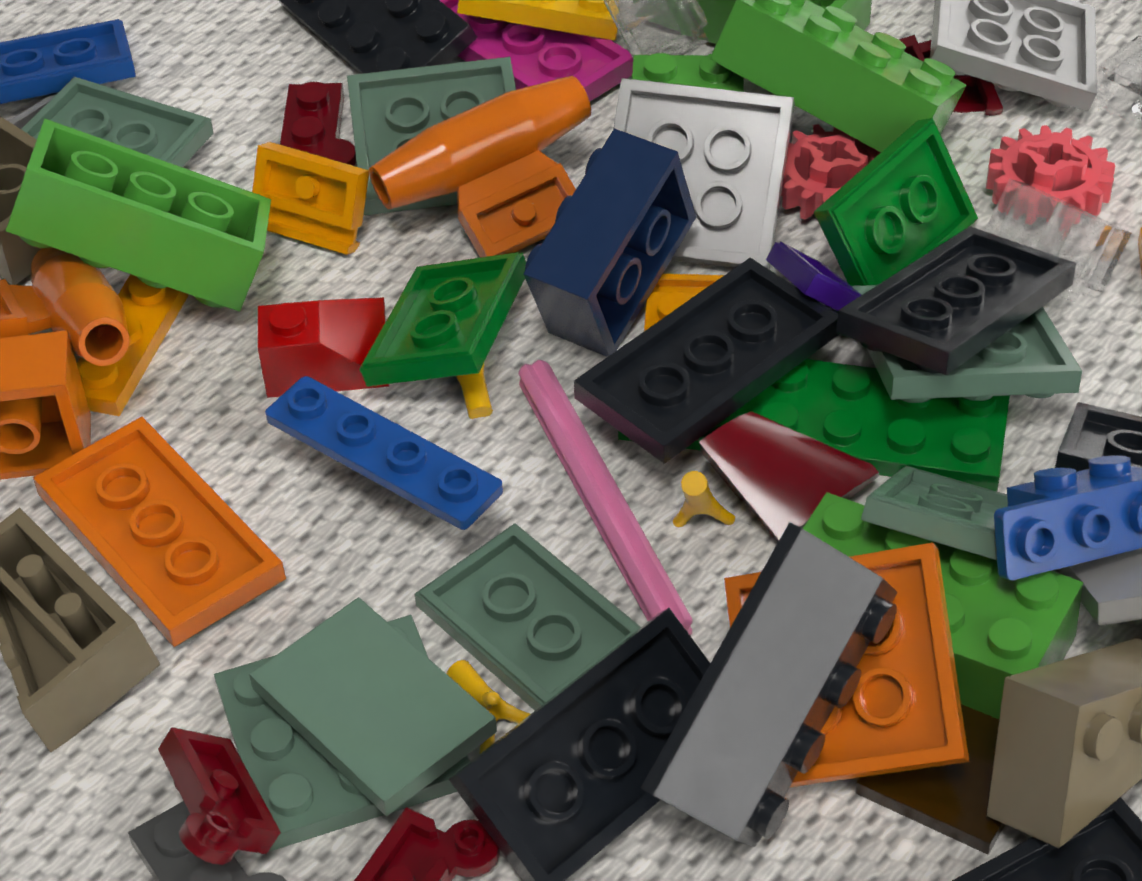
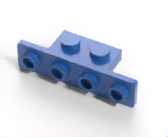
M308 376L300 378L265 410L267 422L270 425L461 530L468 529L503 494L501 479Z
M1102 456L1090 459L1088 461L1089 469L1076 472L1075 469L1071 468L1043 469L1034 472V482L1007 487L1008 507L997 509L994 513L999 576L1008 580H1016L1142 548V468L1131 466V459L1126 456Z

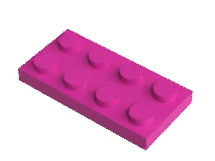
M440 0L466 21L477 36L458 57L466 62L510 57L516 90L574 76L584 87L589 101H592L621 83V78L627 79L632 76L634 54L611 40L457 13L459 0Z

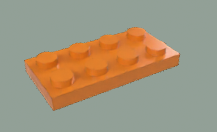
M142 416L33 477L38 495L173 647L186 641L286 579L283 562Z

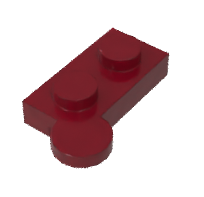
M307 82L304 84H289L280 145L355 166L357 162L355 146L350 141L339 139L344 105L343 83Z
M171 727L159 746L158 751L173 778L176 789L180 792L191 814L180 828L179 836L181 842L196 857L212 864H226L230 862L237 850L267 855L281 832L231 739Z
M406 807L354 881H452L455 875L478 877L489 872L497 864L500 849L479 820H462L452 825L446 832L436 829L434 819Z

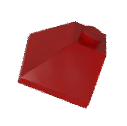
M384 297L316 300L258 306V353L267 398L280 397L304 376H308L335 391L389 387V384L367 387L359 370L386 322Z

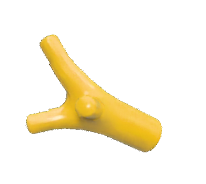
M484 364L479 373L456 376L462 387L469 418L490 416L493 410L485 381Z
M690 471L683 476L681 488L685 501L681 510L673 518L675 527H683L694 515L699 514L710 515L726 525H732L735 522V516L714 498L704 474L699 471Z
M457 661L448 669L446 674L494 715L496 722L505 719L519 724L530 715L504 701L497 692H494L468 661ZM495 734L480 745L479 755L495 743Z

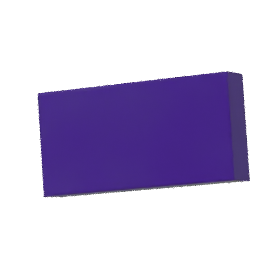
M782 241L780 243L775 242L765 259L805 295L837 311L862 295L824 263Z

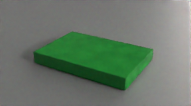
M933 118L917 120L814 211L848 284L851 286L878 285L979 219Z
M516 252L416 267L359 369L366 386L479 373L525 280L523 275L526 265L524 254Z

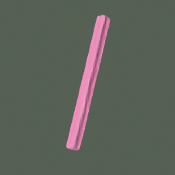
M537 360L532 365L524 364L518 373L521 378L519 385L646 619L649 621L658 613L670 608L689 635H691L692 617L552 368L543 360Z

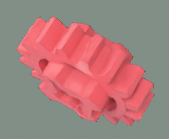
M819 124L813 125V134L808 136L798 130L792 132V143L789 142L781 192V196H783L782 207L784 209H791L796 206L801 207L800 218L806 220L814 214V211L881 152L835 127L833 131L825 132Z
M1042 125L1040 134L1033 135L1030 131L1022 128L1019 129L1018 141L1004 136L1001 138L1000 149L991 150L986 189L993 190L992 201L994 204L1008 203L1007 215L1010 217L1016 216L1021 212L1028 214V224L1035 225L1040 218H1048L1053 228H1059L1061 218L1067 217L1073 223L1079 225L1083 222L1084 212L1098 216L1101 212L1102 203H1109L1114 182L1115 163L1107 161L1108 150L1106 148L1091 149L1093 137L1089 135L1076 140L1072 138V129L1065 128L1060 133L1051 132L1048 125Z

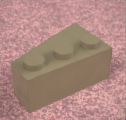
M18 508L0 522V650L4 662L10 669L22 713L51 753L76 736L161 664L136 622L21 508Z
M1134 638L1005 677L987 816L1060 848L1142 779V640Z

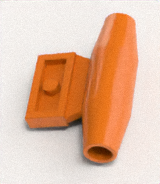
M574 76L506 92L425 129L369 168V175L374 190L382 204L389 210L457 192L458 220L479 257L515 253L547 237L555 224L560 204L567 196H572L576 190L562 164L556 163L541 151L591 116V105L588 95L580 81Z
M50 247L39 250L32 260V286L8 285L6 279H0V338L28 335L51 328L52 332L67 330L73 352L97 366L112 365L118 362L127 352L129 333L124 305L99 268L84 263L76 255Z

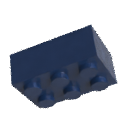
M614 128L603 147L597 148L592 153L586 166L585 176L573 195L567 196L562 201L556 214L555 224L544 242L537 244L532 249L525 265L523 275L548 333L606 357L617 351L696 219L678 151Z

